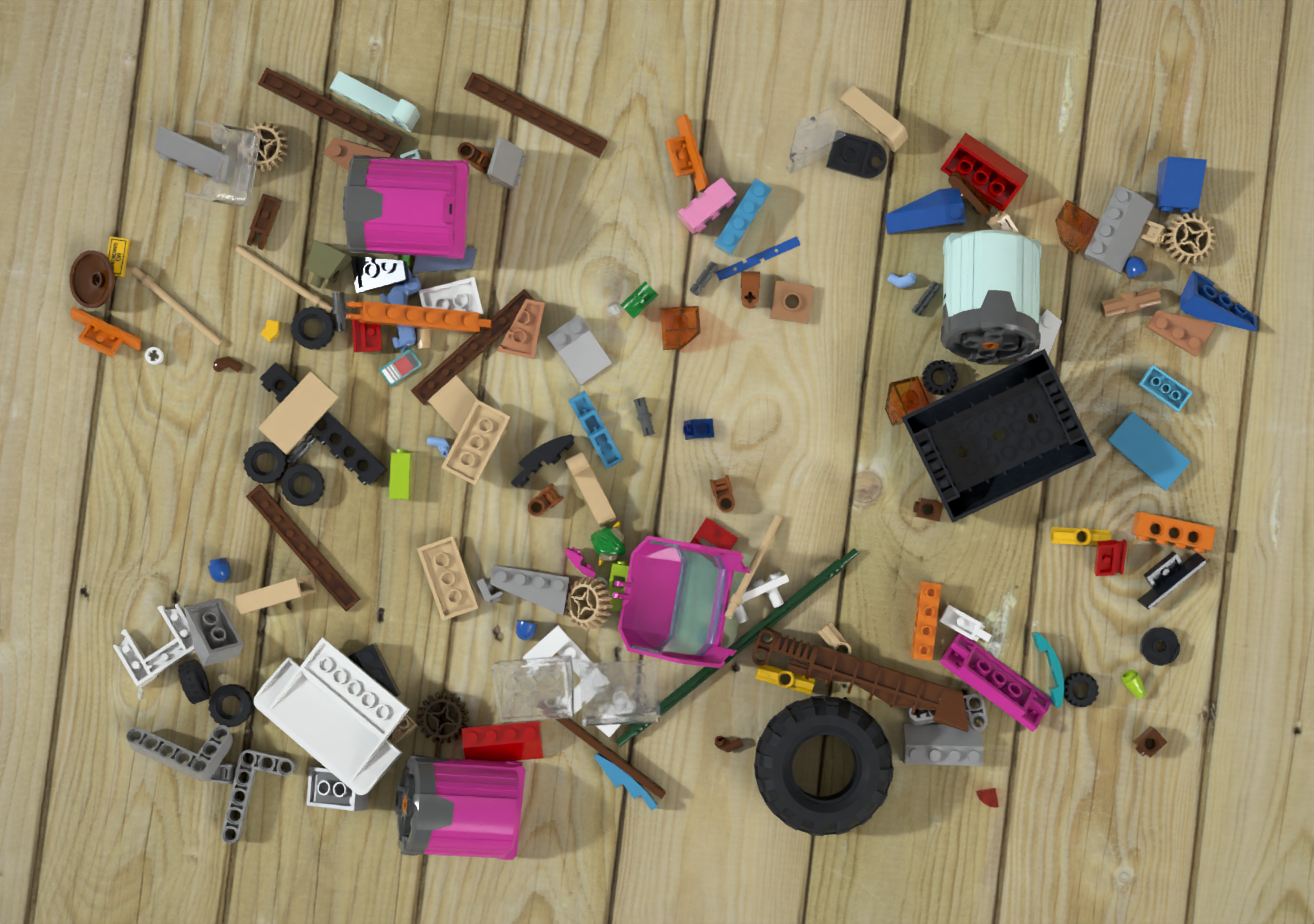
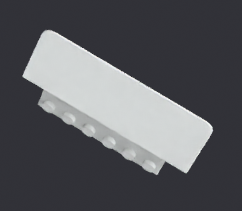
M321 638L301 666L288 657L254 697V705L260 712L358 795L367 794L403 753L388 740V737L410 709L326 638Z

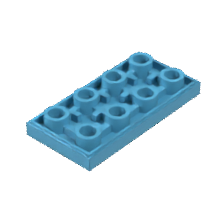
M1131 412L1106 440L1164 491L1172 485L1191 463L1134 412Z

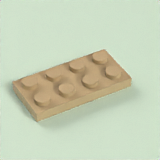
M476 399L441 468L476 486L511 417Z
M454 536L417 548L442 621L479 608Z

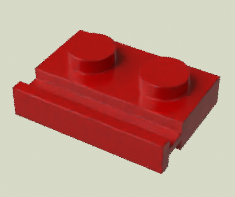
M352 320L354 352L382 351L381 324L361 323L359 320Z
M1122 539V541H1097L1094 567L1096 576L1115 575V573L1124 574L1127 549L1125 539Z

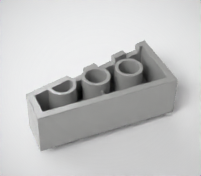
M493 565L490 585L560 615H564L570 577Z

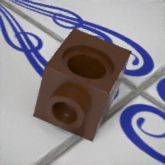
M919 498L918 501L914 502L913 506L915 517L940 522L943 502ZM925 504H929L932 507V512L929 515L924 514L922 510Z
M1151 726L1133 741L1137 746L1135 748L1141 756L1146 755L1149 758L1167 743L1161 734ZM1151 738L1153 745L1150 748H1146L1145 741Z

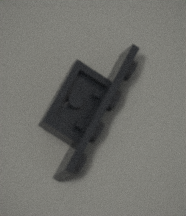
M1172 551L1143 575L1152 589L1137 601L1148 610L1154 607L1192 574L1200 570L1207 563L1206 558L1196 552L1183 563L1177 553Z

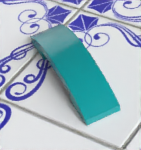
M1032 632L1036 650L1038 652L1045 651L1055 682V686L1048 689L1054 707L1059 708L1062 706L1064 697V679L1060 662L1048 641L1040 633Z

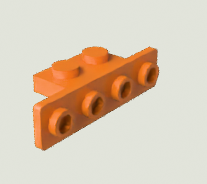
M684 114L676 119L680 137L667 139L665 144L675 177L692 174L696 190L700 192L709 187L708 177L705 174L703 160L697 148V140L693 135L692 123L688 115Z
M71 308V318L86 326L78 337L79 342L112 358L122 343L137 351H140L142 348L141 339L137 335L129 334L116 325L112 326L102 318L94 317L83 309Z

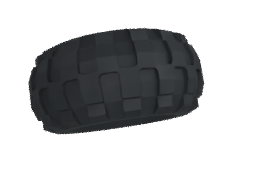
M824 695L797 700L785 706L777 715H774L767 723L761 737H759L754 762L755 778L759 792L772 813L796 831L799 830L815 836L844 834L871 819L872 815L883 805L888 796L887 793L893 779L894 770L890 743L878 722L856 704L839 697ZM818 735H832L844 740L850 746L854 755V772L849 783L841 791L829 796H815L803 791L796 784L792 771L793 759L798 748L808 739Z

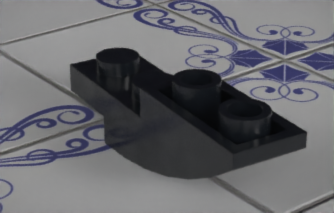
M572 434L561 436L531 451L518 463L524 469L512 480L511 484L516 488L519 486L523 488L530 480L528 478L532 472L536 474L543 467L541 464L543 461L547 465L551 463L555 465L562 457L559 454L564 449L568 451L575 442L573 440L575 437Z

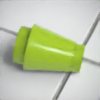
M1130 669L1122 674V683L1137 699L1147 694L1138 672Z

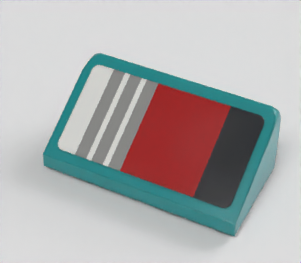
M409 349L380 368L379 371L388 384L393 386L421 367L422 364L413 350Z

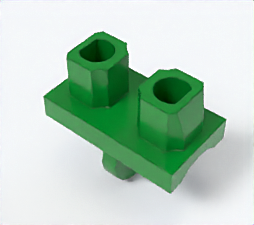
M645 281L621 304V307L635 319L659 295Z

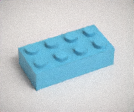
M1154 365L1149 367L1137 384V386L1176 413L1182 409L1193 393Z

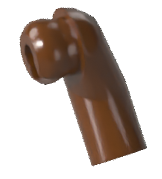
M227 356L216 359L213 369L216 372H221L224 368L229 367L239 373L243 364Z
M723 736L715 738L716 747L727 753L744 746L740 737L732 741Z

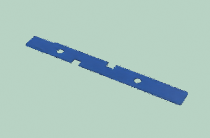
M798 237L746 259L747 262L744 264L740 261L716 272L719 281L761 263L760 259L762 258L766 261L800 246Z

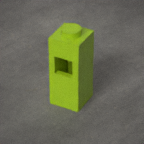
M396 449V453H391L389 499L410 500L412 454L408 453V450Z
M617 560V564L612 563L608 590L611 591L609 597L613 598L610 604L614 607L609 610L621 612L623 599L614 598L612 594L615 592L625 593V587H617L614 583L615 581H627L629 566L626 561Z

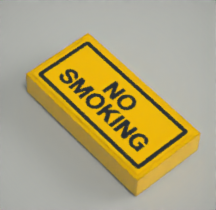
M110 236L107 257L113 266L115 276L124 278L130 240Z

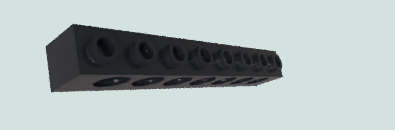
M277 362L260 377L263 381L261 385L268 392L273 391L277 395L275 399L280 404L299 384ZM284 380L286 387L284 390L279 391L277 385L280 381ZM327 411L310 429L309 432L313 430L318 435L316 439L322 445L327 444L331 448L330 452L337 459L341 457L345 461L343 465L350 472L354 470L359 475L357 479L365 486L367 484L372 486L388 470L330 412ZM325 420L327 428L321 431L318 428V424L320 421ZM336 433L341 436L338 444L332 442V436ZM348 447L354 448L355 453L352 457L346 456L345 451ZM362 460L368 462V468L365 471L359 468V463Z

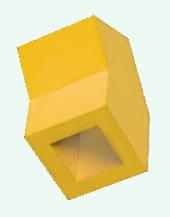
M267 320L266 328L260 334L271 343L279 335L281 322Z

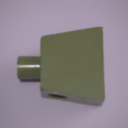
M314 240L306 265L307 270L315 273L310 284L320 289L325 279L335 283L352 258L318 240Z

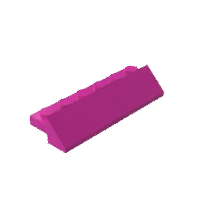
M957 633L942 654L939 663L1030 731L1034 732L1037 729L1042 716L1048 711L1052 702L1049 697L974 641L960 633Z

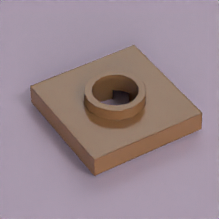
M776 280L770 319L808 324L814 286ZM796 295L799 299V305L792 309L787 307L785 304L787 296Z

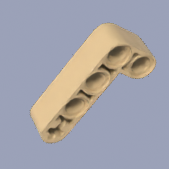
M852 85L839 99L840 103L847 110L881 136L883 143L891 151L896 152L908 139L905 127L855 86Z
M580 452L565 460L599 526L602 527L616 520L617 517L584 453Z

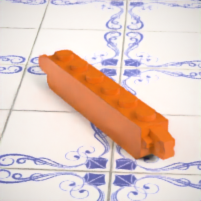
M369 301L361 303L347 302V307L360 308V315L349 313L346 314V319L359 320L361 323L463 333L480 332L482 327L491 328V320L481 319V315L478 312Z

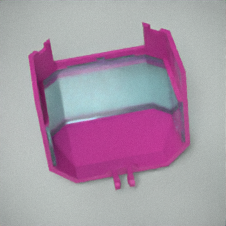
M647 536L631 553L627 581H615L614 583L617 587H625V593L615 592L612 594L614 598L623 599L618 630L627 651L681 664L721 668L725 664L724 660L729 655L733 656L737 651L721 647L726 619L724 615L728 608L734 571L750 573L748 567H745L742 560L744 558L741 552Z

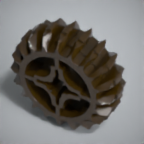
M444 691L442 697H440L439 692H436V699L430 695L428 696L430 703L426 700L422 702L426 708L419 707V711L424 713L417 715V718L423 719V721L418 722V726H425L421 733L427 730L429 732L426 735L427 739L431 735L434 736L432 742L435 743L437 738H440L439 742L443 744L444 738H446L449 744L451 743V736L455 741L458 740L456 733L462 735L460 728L468 727L463 721H469V717H464V714L469 713V710L462 711L466 703L459 705L460 697L454 701V693H451L449 698H447V692ZM446 702L442 711L430 709L436 703ZM451 705L457 710L459 721L451 716ZM446 711L445 717L448 719V721L445 720L444 723L441 724V718L438 715H442ZM428 715L436 720L435 730L429 724ZM446 724L457 726L452 732L441 733Z

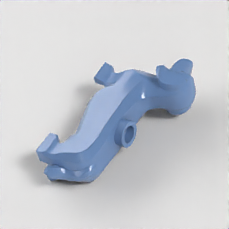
M408 269L409 281L394 286L388 295L380 294L382 303L408 305V298L420 290L421 281L418 277L413 276ZM397 326L399 339L397 337L392 338L395 349L401 348V351L405 352L407 347L415 344L417 340L415 328Z

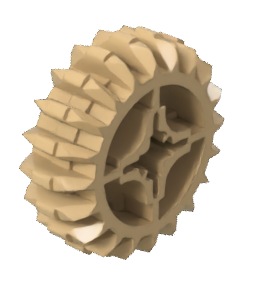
M261 120L259 126L255 121L253 122V128L249 125L246 126L249 130L247 133L244 130L241 131L244 137H238V140L242 142V144L236 145L238 149H242L238 152V155L243 156L241 161L243 163L247 162L246 166L248 168L253 166L255 172L258 171L259 167L262 173L265 172L266 167L271 172L272 165L279 168L277 162L284 163V159L281 158L282 155L288 156V153L283 151L289 149V145L283 144L288 141V138L283 137L285 132L283 130L279 131L278 125L273 127V123L270 121L266 125ZM262 133H271L276 137V139L266 140L262 136ZM255 136V143L250 145L249 148V143L251 139ZM262 142L265 144L264 152L260 149ZM277 146L275 154L270 157V151ZM250 154H261L264 161L254 160Z
M1185 213L1183 217L1178 215L1176 220L1170 221L1171 226L1166 227V230L1170 233H1167L1165 236L1169 240L1164 241V245L1169 244L1170 246L1166 249L1167 252L1173 251L1170 256L1171 258L1178 256L1177 262H1181L1184 259L1185 265L1189 262L1193 265L1196 264L1197 260L1202 262L1204 261L1203 257L1208 258L1210 256L1209 252L1214 250L1211 245L1216 244V240L1211 238L1216 236V233L1210 232L1214 226H1207L1209 223L1208 219L1203 222V215L1196 219V213H1192L1191 216ZM1187 224L1194 225V226H1196L1197 228H1199L1200 230H1199V231H1193V230L1190 228V226H1189V227L1187 226ZM1180 227L1181 239L1177 242L1176 233ZM1197 235L1193 238L1192 241H1186L1183 243V241L1186 240L1187 237ZM1203 235L1204 242H1203V246H1202V248H1201V250H1200V249H1199V246H1200V245H1199V242H1198V241H1199V238ZM1180 247H1188L1193 254L1184 252Z
M594 577L575 581V585L570 586L571 591L567 592L569 596L566 599L568 606L565 607V609L569 610L567 616L572 617L571 622L576 623V626L583 629H596L603 626V622L608 621L607 616L611 615L609 609L614 607L610 604V601L613 599L609 597L611 591L606 590L607 585L602 583V580Z

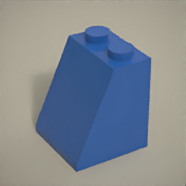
M1167 157L1161 161L1158 168L1156 209H1161V212L1165 213L1179 210L1181 214H1192V212L1199 209L1207 159Z

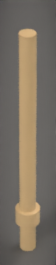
M237 246L235 249L237 253L308 299L309 303L313 306H318L329 314L332 313L334 307L324 302L322 297L312 294L242 246Z
M137 267L132 269L131 273L142 281V285L155 292L219 347L223 343L222 339L159 287L151 276L145 275Z
M775 515L748 568L750 573L745 574L736 593L732 595L729 601L730 605L724 615L726 618L731 619L737 606L740 607L743 601L742 597L782 520L780 516Z

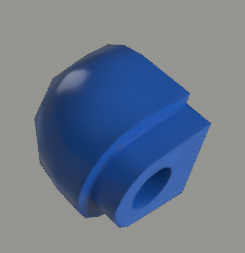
M1139 257L1129 258L1124 266L1128 279L1148 271L1145 262Z
M227 559L210 560L208 568L211 578L218 583L228 581L231 576V569Z
M518 619L516 625L518 638L521 640L531 639L535 634L537 624Z

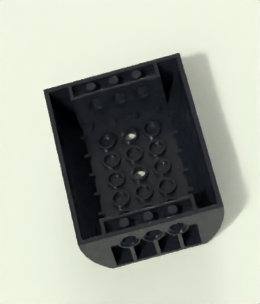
M1045 349L901 417L952 523L1096 456ZM1032 412L1036 413L1039 417L1038 421L1034 424L1029 423L1027 420L1028 414ZM995 429H1000L1003 432L1002 439L994 440L992 432ZM958 447H967L968 454L965 457L958 456Z

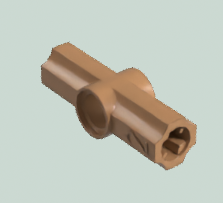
M1157 287L1140 292L1133 291L1122 294L1117 298L1101 301L1100 309L1104 318L1121 313L1128 314L1141 310V308L1161 303V296Z

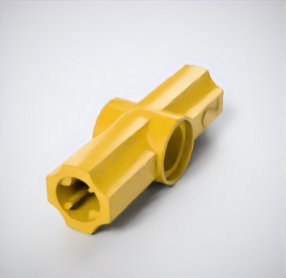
M1052 527L1050 540L1052 544L1097 546V541L1111 540L1110 530ZM1080 531L1084 534V539L1081 542L1077 539V534Z
M766 664L758 665L755 676L757 680L811 695L815 679L809 678L806 680L803 675ZM782 674L790 675V681L787 684L780 682Z

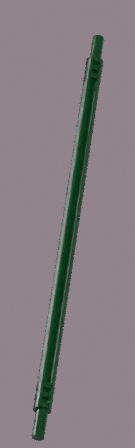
M854 548L840 560L837 559L786 600L784 604L776 608L729 646L728 649L737 651L733 656L729 655L724 660L725 664L754 642L761 629L774 626L842 571L845 565L859 554L858 551ZM703 667L630 726V730L615 742L621 747L634 735L638 736L720 668Z

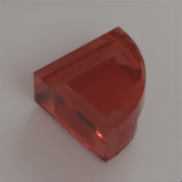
M996 788L976 791L978 798L985 805L994 808L999 807Z

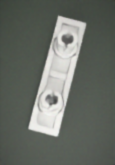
M775 572L770 575V579L765 581L760 579L752 583V587L746 589L740 607L737 606L734 612L739 624L749 620L743 603L762 593L768 594L774 608L784 604L777 588L789 582L785 572Z

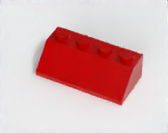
M966 132L940 169L948 176L954 171H959L988 203L1001 211L1006 209L1029 176Z
M540 719L462 728L465 759L518 761L544 758Z

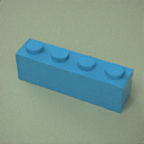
M755 178L714 245L716 248L729 256L732 255L772 190L771 187Z

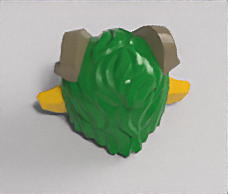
M616 522L613 527H606L591 535L590 541H592L594 550L599 556V566L605 561L616 560L618 556L625 554V536L620 531V522Z

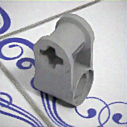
M221 762L212 777L207 781L233 784L234 768L237 767V764Z

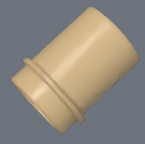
M417 329L416 345L418 349H430L432 344L430 329Z

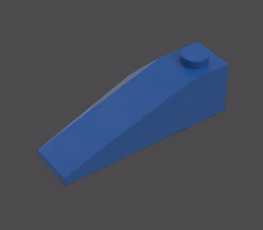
M939 189L886 214L887 234L963 225L966 219L964 203L959 189Z
M1196 271L1191 273L1180 296V309L1185 314L1254 332L1257 330V317L1240 303L1234 304L1225 291L1221 293L1213 287L1215 283Z

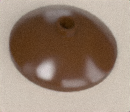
M95 250L85 251L75 259L69 278L70 289L75 300L84 307L97 308L106 303L114 289L115 274L110 260L102 252Z

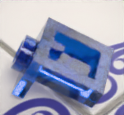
M713 418L684 421L683 434L685 435V440L714 438Z

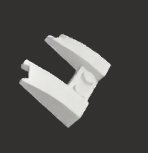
M175 604L176 609L165 610V606L157 607L176 639L147 658L127 629L121 632L125 636L121 645H113L137 687L145 686L156 679L158 674L187 655H192L196 652L185 612L179 604Z
M558 625L523 657V660H528L530 670L527 671V674L530 677L555 653H558L582 681L555 706L561 709L563 705L573 709L572 714H575L610 681Z

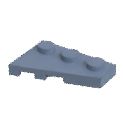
M466 247L464 259L416 256L412 274L473 269L477 249Z

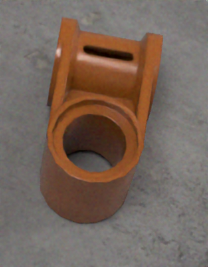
M469 142L461 143L457 149L460 159L468 161V164L473 168L486 174L492 154ZM468 147L472 150L469 156L461 154L463 148Z
M741 271V301L743 306L748 309H752L758 304L760 272ZM748 295H752V298H754L752 303H748V300L745 299L748 298Z
M725 475V478L717 480L710 479L718 509L723 513L731 512L735 501L729 476ZM723 499L731 501L732 505L729 509L721 507Z
M553 483L529 502L528 511L532 516L539 517L564 499L553 488ZM540 503L542 510L539 513H533L531 510L532 504Z

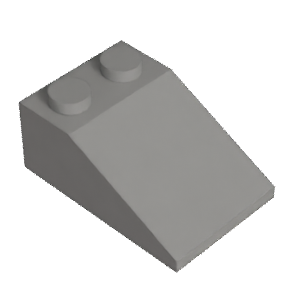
M499 136L487 174L492 184L514 190L515 185H519L521 178L519 170L520 167H524L526 156H524V151Z
M579 315L547 336L581 385L612 364Z
M220 598L184 608L193 645L203 666L238 657L244 643Z
M309 767L306 806L350 811L367 810L369 792L365 795H358L327 768Z

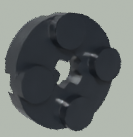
M1151 628L1141 639L1140 653L1151 664L1157 666L1167 665L1173 662L1179 655L1180 644L1177 639L1178 637L1168 628ZM1160 641H1162V645L1165 648L1164 650L1160 649L1158 652L1156 650L1157 647L1155 645L1156 643H1160Z

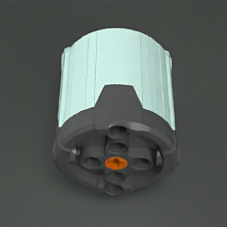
M981 230L967 234L951 233L945 237L943 243L944 280L941 328L943 347L960 357L966 358L967 361L983 365L1016 359L1024 355H1030L1033 351L1039 349L1041 334L1039 332L1040 242L1037 239H1029L1021 234L1003 230Z

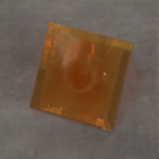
M1067 199L1055 219L1061 244L1067 250L1078 254L1089 240L1098 222V219Z
M698 306L660 308L663 350L683 349L701 333Z
M918 376L889 384L885 410L892 426L904 423L901 417L930 404Z

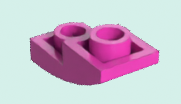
M574 547L571 550L566 548L565 553L574 566L587 577L595 578L597 575L594 572L595 567L587 563L584 566L581 564L584 559L581 556L582 552Z

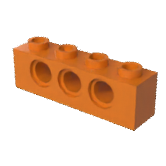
M1136 512L1132 535H1136V539L1148 541L1150 538L1155 539L1157 544L1167 545V542L1174 543L1175 548L1186 549V546L1193 547L1194 552L1205 553V550H1212L1216 528L1149 513ZM1152 524L1158 526L1156 534H1153L1150 530ZM1171 528H1175L1177 531L1175 538H1171L1169 535ZM1190 532H1193L1196 536L1194 542H1190L1188 539Z
M919 581L910 655L913 659L932 661L941 584Z

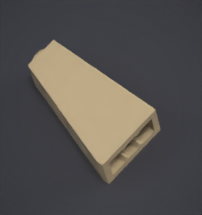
M313 575L293 578L235 596L236 608L241 615L318 593Z

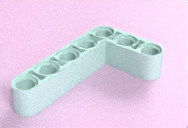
M338 71L330 86V89L335 93L409 132H412L420 117L417 108L408 101L400 99L397 102Z

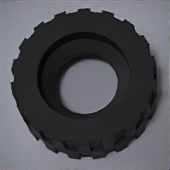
M305 307L303 310L298 311L297 315L292 319L291 333L294 336L293 338L305 348L311 350L321 349V347H326L332 341V337H334V321L329 313L321 308ZM310 319H317L322 324V332L315 338L308 337L304 332V325Z
M268 441L253 444L252 447H249L244 455L245 459H243L246 474L258 483H274L285 475L284 473L288 468L286 454L276 444ZM263 453H269L275 459V466L269 472L260 471L256 464L257 458Z
M297 464L290 467L281 479L282 494L293 505H313L324 494L325 480L322 477L323 475L317 468L311 465ZM307 476L312 481V489L308 494L300 495L295 491L294 481L298 477Z
M193 659L178 666V675L182 689L189 702L196 704L209 699V682L199 661Z
M238 684L224 685L216 689L211 695L208 707L211 713L210 716L220 725L227 727L238 726L247 721L252 714V708H254L253 698L250 696V692L243 686ZM228 696H234L240 701V710L234 715H228L222 709V702Z

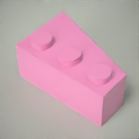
M721 177L698 198H694L685 209H680L678 211V218L692 234L696 231L699 234L707 227L706 223L710 219L714 221L721 215L720 211L724 207L728 209L736 202L734 199L737 194Z

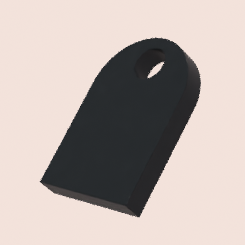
M836 130L825 168L863 179H871L878 176L885 169L887 155L884 148L876 141ZM873 157L881 159L880 167L872 165Z

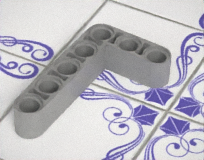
M219 725L212 731L198 754L141 728H132L126 735L134 751L199 781H207L212 777L234 742L229 728L225 725Z
M254 748L247 749L240 754L221 835L226 843L236 842L243 834L257 770L288 776L297 769V761L294 758ZM247 753L253 755L254 761L252 763L246 760ZM266 757L272 759L273 764L271 767L265 765L264 759ZM284 762L291 764V771L284 770ZM242 772L249 774L248 782L242 780ZM238 791H242L245 794L244 800L237 798ZM233 810H238L240 812V819H235L233 817ZM229 829L235 830V838H231L228 835Z

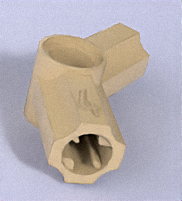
M829 622L818 631L832 650L837 651L840 645H846L848 651L845 654L851 655L849 643L832 622Z

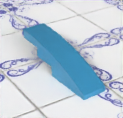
M585 390L568 399L606 469L623 461Z
M597 752L594 755L616 788L623 784L633 799L641 795L651 811L658 807V803L642 784L602 754Z

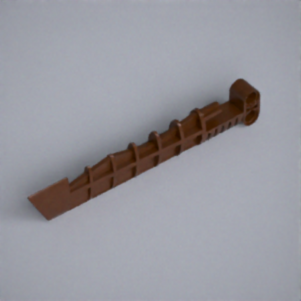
M768 627L761 629L758 634L752 660L759 666L768 663L772 651L808 662L809 665L790 659L787 668L788 671L805 676L804 679L806 680L809 678L827 680L826 686L828 687L831 681L849 682L847 690L849 694L853 684L870 693L868 700H872L874 695L889 704L890 707L912 708L911 714L913 715L916 709L935 710L932 721L969 732L963 692L817 644L811 646L809 645L810 642L805 644L802 643L803 640H800V642L796 641L795 637L793 639H790L789 635L784 637L782 633ZM764 633H769L772 635V640L765 642L761 636ZM763 651L766 654V658L759 660L755 654Z

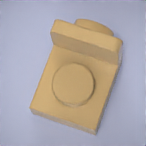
M1001 210L991 213L985 221L993 230L1018 232L1009 215Z
M1147 220L1138 239L1152 243L1156 248H1160L1161 244H1164V241L1167 240V237H1165L1167 230L1163 225Z

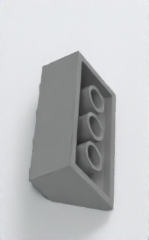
M162 126L158 127L154 149L159 153L158 157L168 162L170 159L177 161L176 165L187 169V167L193 168V172L202 177L205 174L211 176V180L220 185L222 182L229 183L237 166V163L230 156Z
M1117 185L1084 253L1085 259L1121 274L1154 204L1138 193Z
M903 723V763L914 765L983 766L982 733L975 734L970 728L969 732H965L944 724L917 726L911 723Z

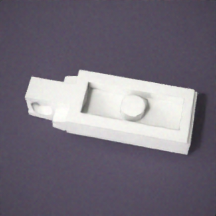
M948 604L938 620L940 623L976 642L979 638L989 642L992 636L983 631L985 626L981 622Z

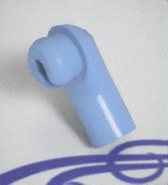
M891 272L887 281L900 289H904L915 284L916 275L908 273L906 276L899 277Z
M428 436L427 445L437 446L441 456L447 457L451 449L447 439Z

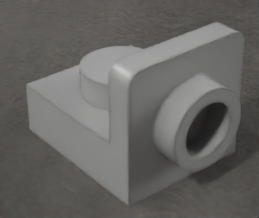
M485 578L476 581L485 602L490 601L493 604L501 600V595L504 594L503 591L492 595L493 587L490 585L489 580L486 581Z

